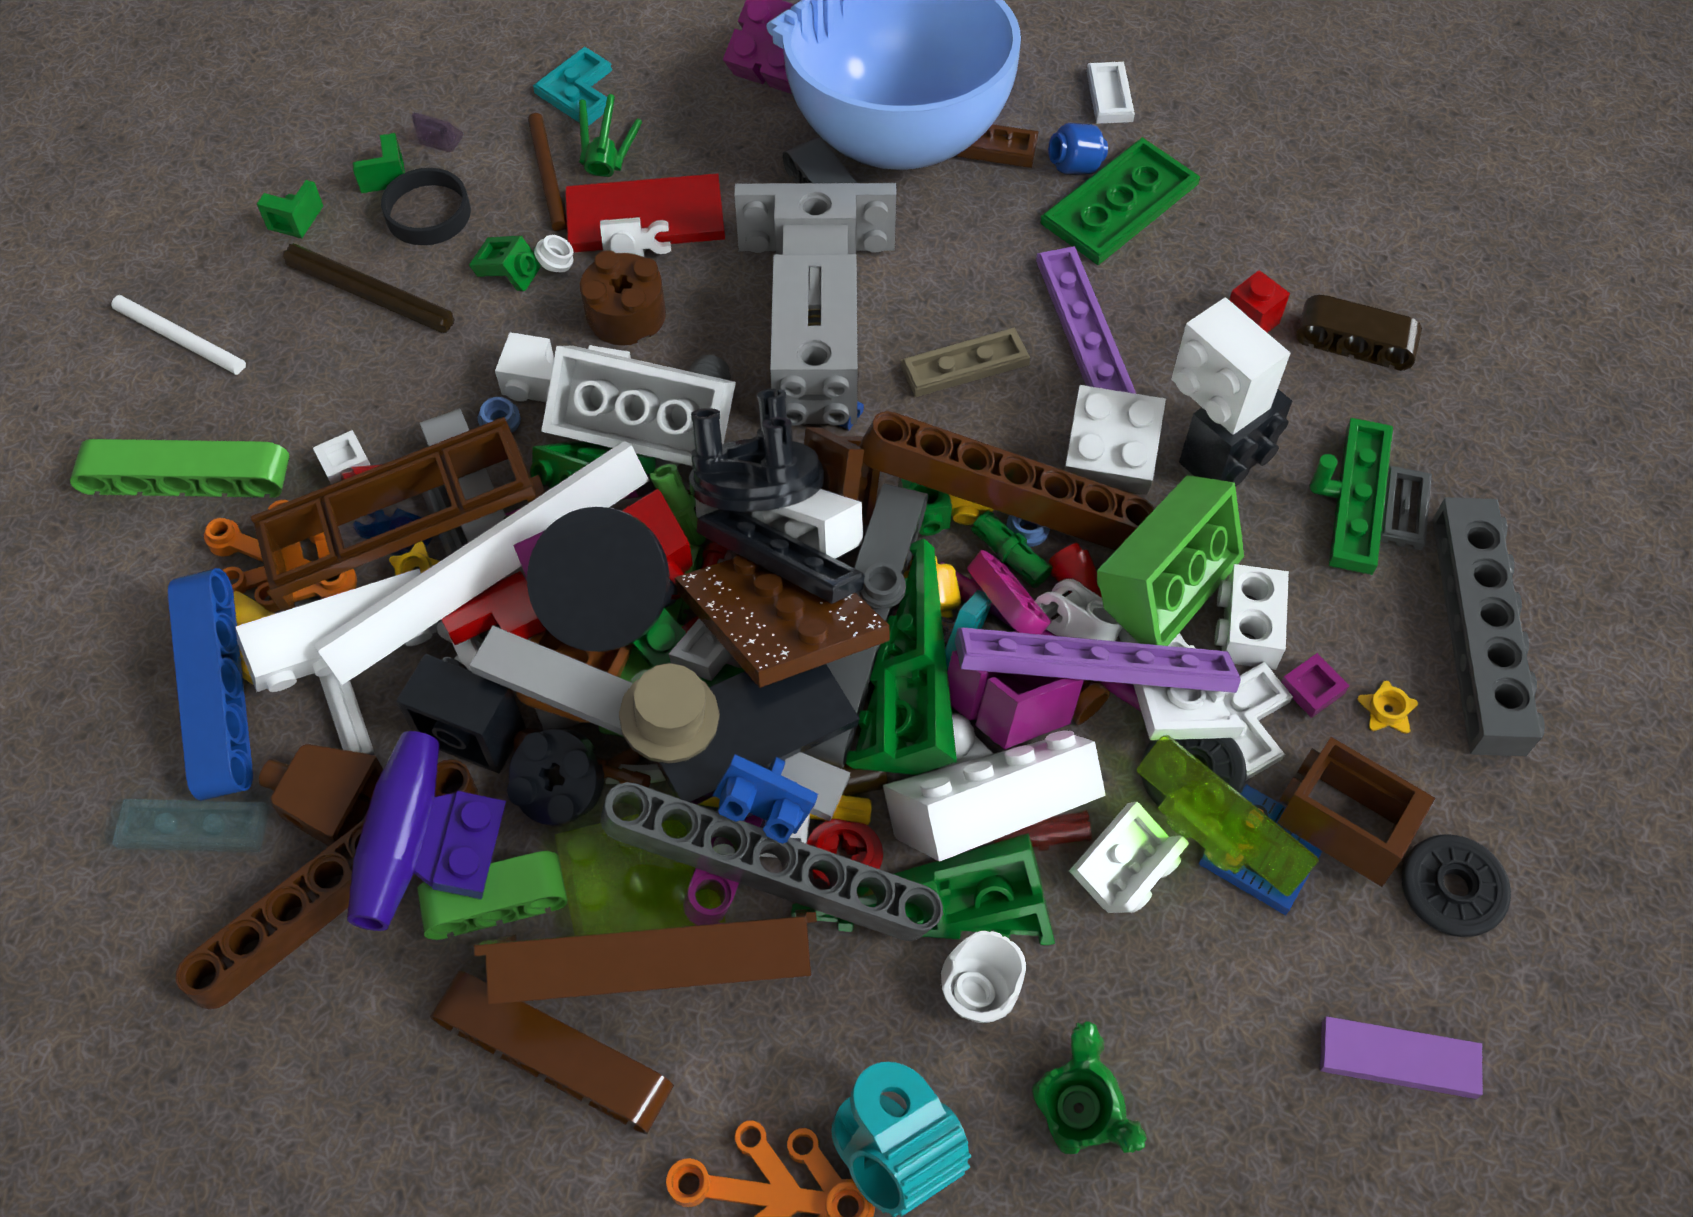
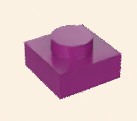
M1318 653L1286 674L1281 681L1293 696L1292 699L1311 718L1342 697L1349 688L1347 682Z

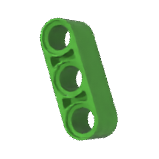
M551 851L534 852L491 863L482 899L433 890L425 882H422L417 887L424 936L432 940L448 938L447 933L450 932L457 936L497 926L496 921L502 920L503 924L544 914L546 913L545 908L549 907L551 912L556 911L567 904L559 855Z

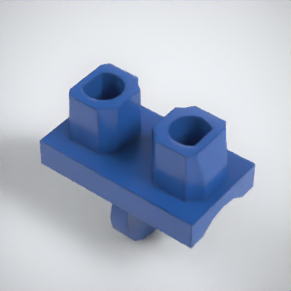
M735 754L723 777L719 780L713 796L720 799L718 809L720 815L737 822L744 821L748 813H751L766 820L763 831L767 837L783 844L788 841L792 833H797L814 807L818 793L782 776L785 760L775 757L767 769Z

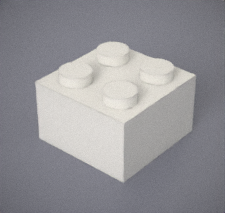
M1225 297L1186 323L1171 380L1176 383V386L1183 394L1190 396L1205 409L1214 422L1221 424L1234 435L1271 408L1290 352Z
M1080 385L1064 471L1122 491L1147 495L1154 476L1166 399Z

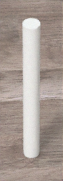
M118 295L113 299L112 308L222 368L238 375L246 367L244 360L122 295Z

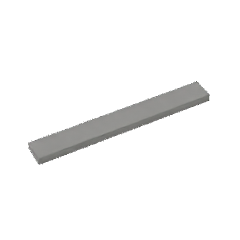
M492 626L469 665L472 673L622 735L619 711L622 698L633 683ZM801 752L785 759L784 769L781 774L797 782V784L818 793L816 803L810 814L829 822L850 778V772Z

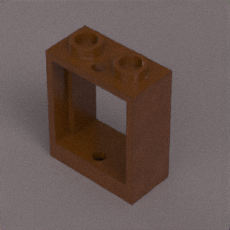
M1330 737L1321 753L1312 748L1297 772L1305 777L1303 781L1293 777L1279 799V802L1287 807L1277 824L1383 887L1405 855L1435 797ZM1319 779L1393 822L1394 825L1385 841L1383 842L1308 797Z

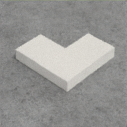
M1265 662L1240 675L1241 681L1237 693L1223 692L1225 697L1222 701L1231 715L1237 714L1245 726L1240 737L1233 739L1240 747L1245 758L1246 780L1281 761L1285 755L1259 720L1290 703L1293 696Z

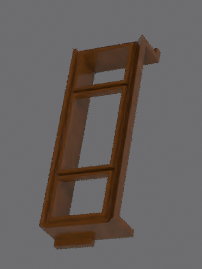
M502 417L250 517L255 526L270 587L267 592L281 612L296 608L292 595L293 592L526 499L530 503L544 494L545 490L539 475L530 478L514 436L505 417ZM509 459L516 481L471 499H465L458 480L459 478ZM445 484L452 506L350 547H344L339 530L340 525ZM324 532L330 555L286 571L281 549Z
M815 909L795 910L796 917L517 941L516 934L505 935L496 940H485L474 945L475 956H486L488 1005L811 976L807 923L817 922Z

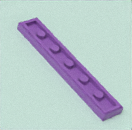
M1075 246L1037 253L1036 262L1086 386L1136 394Z
M962 627L957 629L955 638L960 667L966 670L1237 693L1241 681L1228 651Z

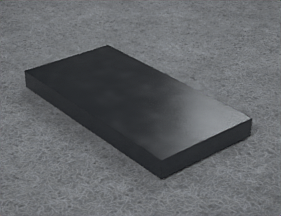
M827 664L761 688L744 671L710 687V690L716 697L720 716L716 735L707 748L689 760L675 763H656L674 796L698 805L714 797L715 788L735 754L768 769L775 757L785 760L799 752L803 753L858 726L860 718Z

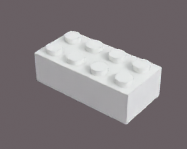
M556 346L541 432L611 448L626 441L632 445L637 454L692 466L691 452L695 449L691 413L703 408L719 410L722 444H724L736 382L577 346Z

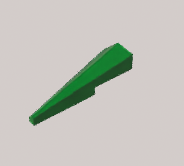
M924 538L911 543L909 549L914 557L908 577L905 578V595L900 601L896 616H889L888 618L890 641L880 645L870 678L874 685V690L868 710H861L859 714L858 725L862 729L855 751H848L846 764L853 769L918 775L957 762L935 549Z
M1029 833L964 852L940 862H931L894 874L931 888L941 899L943 905L942 917L939 923L922 937L960 939L962 931H994L1000 933L1002 937L1006 936L1009 940L1011 934L1038 936L1040 945L1055 944L1040 872ZM857 887V896L861 903L868 907H876L877 899L872 890L867 887ZM797 903L792 904L791 916L796 917L795 910L812 908ZM905 903L906 916L914 923L923 924L924 916L921 909L915 904ZM816 910L817 921L837 922L838 931H853L855 923Z

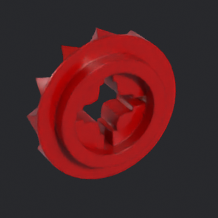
M831 819L830 822L826 821L816 827L808 838L807 844L834 854L837 853L839 841H841L842 847L845 848L847 854L853 855L851 860L881 869L883 847L877 834L866 824ZM812 870L814 879L820 878L830 886L829 880L823 872Z

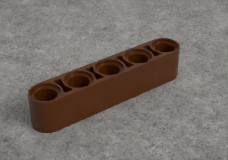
M458 971L430 1015L432 1020L450 1032L453 1027L458 1029V1036L492 1054L496 1050L503 1053L501 1059L535 1077H538L541 1073L546 1076L544 1082L580 1101H582L583 1097L591 1100L588 1104L589 1106L625 1125L628 1121L635 1123L633 1129L643 1134H648L674 1087L672 1082L651 1068L524 1002L488 1005L487 983L463 971Z

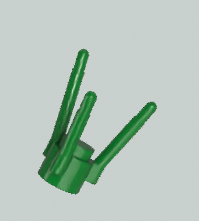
M613 94L607 96L600 136L595 137L591 143H589L586 101L584 99L579 100L581 137L579 163L584 165L585 171L593 176L611 177L614 170L621 171L623 159L642 124V120L639 118L634 121L617 151L615 143L608 138L615 100Z

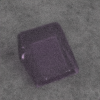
M415 112L411 116L418 140L422 145L446 152H453L463 137V132L447 121Z

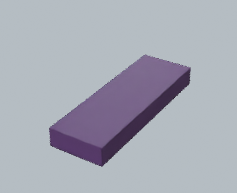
M1327 1016L1322 1021L1321 1072L1478 1099L1483 1095L1482 1043Z

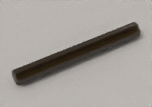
M294 243L289 244L287 250H284L282 253L287 266L438 332L447 333L454 324L455 319L450 310Z

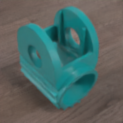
M880 1062L866 1068L856 1080L851 1091V1097L842 1103L833 1118L832 1140L838 1154L849 1168L856 1187L873 1206L881 1210L882 1213L891 1214L892 1217L897 1215L904 1216L965 1175V1171L970 1168L968 1159L971 1158V1154L969 1153L968 1141L959 1119L947 1105L940 1102L937 1095L921 1075L903 1064ZM894 1092L900 1095L907 1105L906 1110L893 1099L882 1095V1093Z

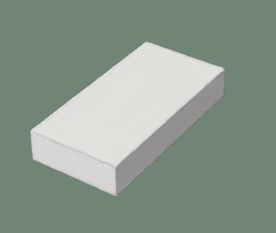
M1124 62L1088 63L1086 72L1096 124L1133 122L1135 113Z

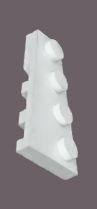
M1122 627L1119 633L1120 641L1138 643ZM1180 633L1168 645L1195 648L1194 645L1189 646ZM1133 684L1150 740L1239 738L1245 728L1237 714L1231 715L1222 701L1225 694L1221 691Z

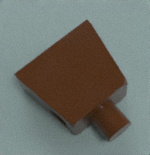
M305 744L299 747L290 765L273 759L268 760L260 772L259 784L262 787L274 790L270 804L283 820L330 846L362 821L369 808L375 785L383 768L377 757L370 754Z

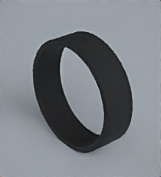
M419 168L398 176L386 187L381 198L382 212L390 232L401 241L413 245H434L451 239L466 226L471 214V206L463 182L455 174L439 168ZM431 185L443 186L456 191L462 197L461 205L456 213L448 220L435 226L413 228L399 224L390 217L391 210L396 201L402 195L415 188Z

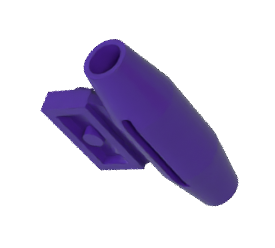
M406 731L401 734L375 785L353 859L347 921L356 927L372 931L387 930L414 874L431 886L433 890L482 899L506 801L462 791L435 797L439 742L436 738L426 733Z

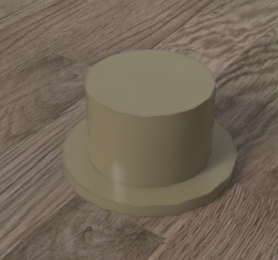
M672 663L656 665L644 672L641 678L636 680L624 694L619 711L622 735L631 748L648 760L663 763L689 760L704 751L716 735L720 716L716 697L707 684L700 680L692 670L683 665Z

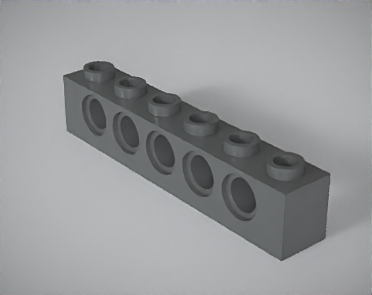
M1445 497L1432 521L1469 751L1472 755L1527 756L1543 738L1545 723L1542 714L1537 713L1534 696L1537 690V680L1535 673L1529 670L1528 665L1529 637L1526 631H1522L1520 622L1522 600L1519 592H1515L1512 577L1515 563L1513 555L1508 554L1505 541L1508 530L1507 520L1500 514L1498 499ZM1497 701L1506 705L1507 708L1501 706Z

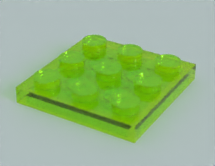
M634 814L619 819L632 821L637 819L639 815ZM667 820L662 823L663 831L671 838L679 839L687 835L686 828L677 820ZM601 823L554 834L575 936L696 925L689 920L683 906L687 889L696 869L695 867L615 840L606 834ZM702 889L695 893L697 902L704 908L714 909L721 905L720 897L713 890ZM725 916L718 923H726Z

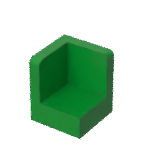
M395 133L380 135L383 157L353 162V171L361 194L385 190L395 178L405 173L404 160Z
M305 180L296 195L288 194L285 198L264 193L257 202V207L268 230L302 239L323 208V203L315 182Z

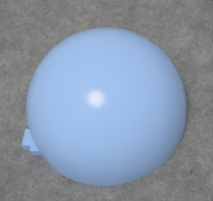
M801 0L793 5L790 10L784 11L766 25L769 34L773 36V43L783 48L786 75L792 95L810 126L824 141L845 156L863 164L882 169L909 170L928 167L950 159L970 147L989 129L1002 111L1015 81L1020 54L1021 36L1018 21L1004 0Z

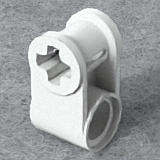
M1064 579L1058 582L1052 589V592H1045L1035 600L1051 621L1045 630L1050 631L1056 636L1116 641L1122 629V626L1104 609L1102 598L1074 579ZM1072 591V593H1070L1066 597L1062 596L1066 592ZM1060 614L1056 619L1051 620L1054 615Z

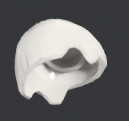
M994 931L975 932L957 945L947 956L941 971L943 994L951 1008L962 1018L977 1023L994 1022L1010 1013L1018 999L1026 971V962L1023 952L1020 951L1021 949L1014 942L1010 941L1009 938L1006 936L1002 937L1000 933Z

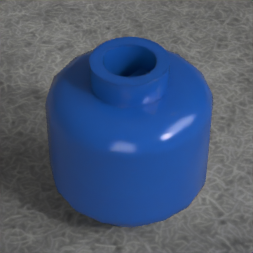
M1066 123L1062 125L1051 136L1048 147L1050 161L1059 172L1064 174H1092L1097 171L1108 153L1106 139L1103 138L1100 129L1092 124Z

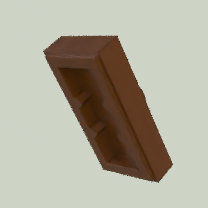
M992 124L977 141L960 152L957 157L1032 168L1039 131Z

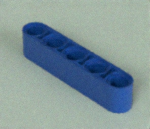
M214 568L175 578L170 581L168 586L186 780L191 794L200 801L246 791L253 782L240 649L236 635L237 621L232 584L226 573L220 568Z

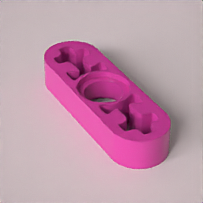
M980 550L967 567L969 573L1015 630L1019 633L1041 635L1051 623L1050 619L1006 565L987 551Z

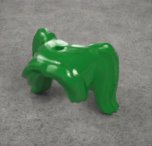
M1092 1022L1076 1023V1027L1072 1029L1071 1060L1059 1068L1055 1067L1053 1070L1047 1071L1040 1080L1034 1083L1032 1087L1033 1099L1047 1119V1125L1057 1147L1064 1154H1077L1080 1149L1108 1142L1117 1144L1124 1153L1140 1151L1145 1148L1146 1132L1141 1128L1139 1121H1131L1126 1118L1125 1098L1118 1086L1117 1079L1100 1061V1055L1104 1050L1103 1037L1100 1036L1097 1026ZM1075 1104H1083L1084 1111L1076 1113L1074 1111Z

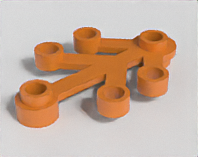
M288 500L275 501L268 509L286 503ZM216 518L208 523L204 532V540L213 554L224 557L240 552L263 562L258 539L243 534L234 521L226 518ZM226 531L223 535L217 536L221 532ZM324 532L309 538L312 543L316 544L319 559L330 555ZM300 542L281 549L286 571L312 562L304 558ZM264 566L245 572L238 567L223 569L229 580L239 579L232 585L233 593L238 591L243 594L248 589L258 587L254 594L256 602L269 612L274 613L280 610L273 599L264 601L269 595L267 591L270 589ZM351 569L336 575L339 577L335 581L327 582L330 579L328 578L293 592L294 602L314 596L324 599L355 589L357 585L355 570Z
M753 1120L745 1121L738 1126L735 1132L736 1146L742 1154L751 1156L770 1184L709 1175L706 1167L700 1161L691 1158L676 1162L670 1168L666 1177V1186L671 1198L683 1207H694L702 1203L704 1199L766 1207L754 1217H792L797 1212L819 1215L818 1217H843L838 1212V1204L845 1198H851L856 1201L859 1207L858 1212L853 1217H874L875 1206L861 1194L853 1179L840 1178L819 1149V1141L816 1134L808 1128H798L789 1135L787 1140L788 1154L795 1162L805 1163L822 1191L799 1187L767 1142L765 1128L759 1122ZM749 1129L757 1130L761 1135L760 1142L754 1147H747L741 1142L742 1134ZM808 1137L813 1142V1148L808 1154L800 1155L794 1151L793 1143L797 1138ZM689 1175L697 1177L699 1179V1188L696 1192L684 1194L680 1191L679 1185L684 1177Z

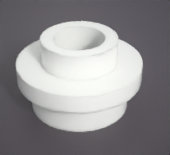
M548 235L540 240L534 249L536 259L548 271L566 272L573 264V248L567 240L560 236Z

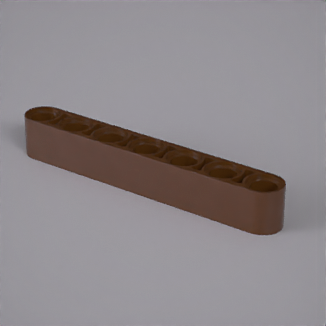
M884 411L877 414L859 444V447L864 449L863 462L875 470L1113 550H1117L1125 539L1155 510L1150 502L1137 495L895 412Z
M453 759L443 760L438 763L435 797L447 795L444 794L445 790L449 786L458 783L462 784L458 791L478 795V789L465 764ZM365 819L187 955L176 971V983L179 989L201 1008H220L345 911L349 904L353 859ZM343 875L338 885L325 889L327 882L331 878ZM302 907L296 918L284 922V918L290 910ZM259 939L257 947L252 952L242 955L244 947L249 942ZM216 972L212 983L205 988L199 989L203 978L210 973Z

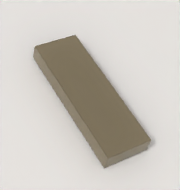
M1014 327L901 359V369L914 397H919L1027 366L1030 362V356Z

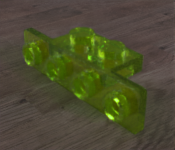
M1169 735L1160 737L1138 766L1137 772L1166 796L1158 809L1168 817L1166 819L1167 824L1179 835L1185 838L1192 837L1206 849L1204 852L1206 857L1218 868L1225 871L1230 869L1233 873L1237 874L1249 865L1282 894L1290 896L1317 865L1319 860L1316 855Z

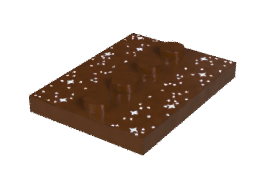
M736 555L733 559L675 577L678 595L759 688L890 641L889 624L857 593H853L831 604L740 555Z

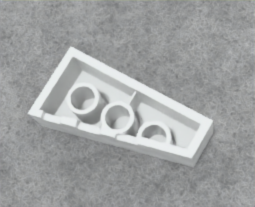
M1073 731L1054 732L1047 735L1045 740L1014 747L1006 751L883 785L896 839L939 862L1106 796L1095 741L1074 735Z

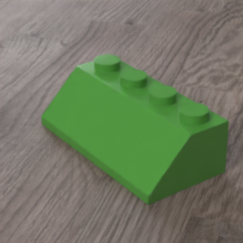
M1187 475L1097 570V585L1101 591L1104 609L1138 643L1168 646L1220 585V581L1227 578L1234 564H1239L1244 558L1235 483Z

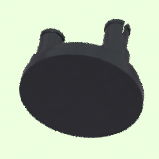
M776 389L762 390L757 394L761 428L758 429L757 436L753 439L722 444L719 421L720 411L713 408H703L691 413L695 449L691 452L692 471L689 475L690 492L696 500L721 510L756 512L784 508L800 503L812 497L821 489L824 483L823 465L812 448L793 441L792 423L786 414V392L784 390H778V396H776Z
M581 508L558 518L538 539L528 564V594L538 619L558 640L584 651H609L632 644L654 626L664 608L670 607L676 602V599L671 598L672 595H678L676 584L670 580L665 552L655 534L638 518L613 508Z

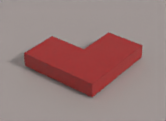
M521 571L496 582L441 619L454 645H458L497 625L500 629L524 639H529L533 635L547 630L534 612L528 594L527 580Z

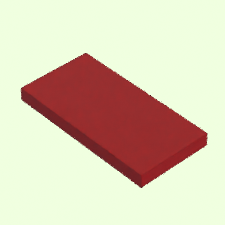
M719 173L566 186L568 242L573 248V253L603 250L600 229L601 220L640 217L641 228H648L651 223L658 220L667 221L669 231L658 232L654 236L658 242L678 244L725 240Z

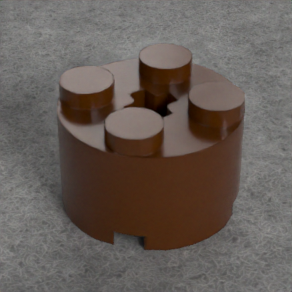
M611 250L598 253L594 259L595 262L585 270L580 281V292L586 320L594 334L604 342L623 346L636 344L639 339L656 334L662 327L666 317L662 279L657 263L651 258H644L632 253H615Z

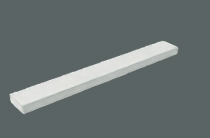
M626 441L618 444L313 644L341 685L522 566L514 549V544L545 531L554 521L571 511L587 507L609 508L648 482L649 479L632 445Z

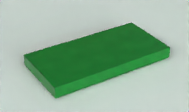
M1142 137L1041 216L1040 224L1070 246H1075L1077 251L1092 262L1100 265L1199 184L1200 176Z

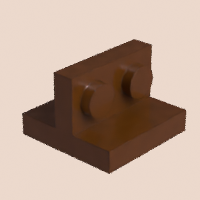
M806 428L804 445L812 448L817 453L818 460L823 465L824 483L821 489L862 502V525H869L876 504L880 471L867 466L863 462L864 449L859 447V444L864 436H837L823 428Z

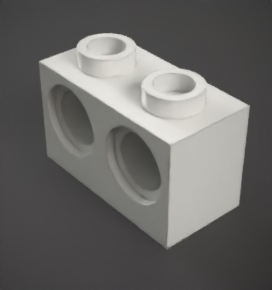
M1234 564L1228 581H1220L1217 606L1225 607L1224 619L1219 618L1217 621L1215 645L1222 646V651H1228L1234 664L1256 667L1265 662L1270 669H1277L1286 650L1289 571ZM1245 595L1252 596L1257 600L1249 599ZM1242 633L1250 634L1254 636L1256 639H1249L1245 637Z

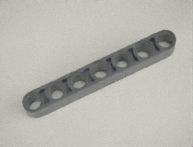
M885 483L882 485L854 569L864 573L871 565L883 562L892 564L904 576V572L907 571L912 557V553L909 550L911 543L917 541L928 500L927 493ZM896 605L890 608L870 607L888 622L889 616H893ZM881 644L827 663L828 668L858 716L860 711H863L872 683L870 681ZM858 726L803 753L833 766L843 768Z
M625 782L613 787L606 796L600 819L602 828L608 836L615 840L900 940L914 941L921 938L939 923L943 914V905L940 897L934 890L925 885L789 838L786 843H779L767 837L761 827L744 821L735 822L713 810L636 783ZM620 803H628L636 808L639 817L632 821H623L614 814L612 807ZM667 820H677L684 825L687 835L679 839L671 838L663 831L662 823ZM718 836L727 838L733 844L735 853L729 856L718 854L712 848L711 839ZM769 853L778 857L782 864V872L772 873L765 870L761 865L760 855ZM811 870L823 872L829 880V889L820 890L814 887L809 880L808 872ZM862 886L872 890L877 899L876 907H868L861 903L857 896V887ZM905 903L915 904L921 909L924 916L923 924L914 923L906 916Z

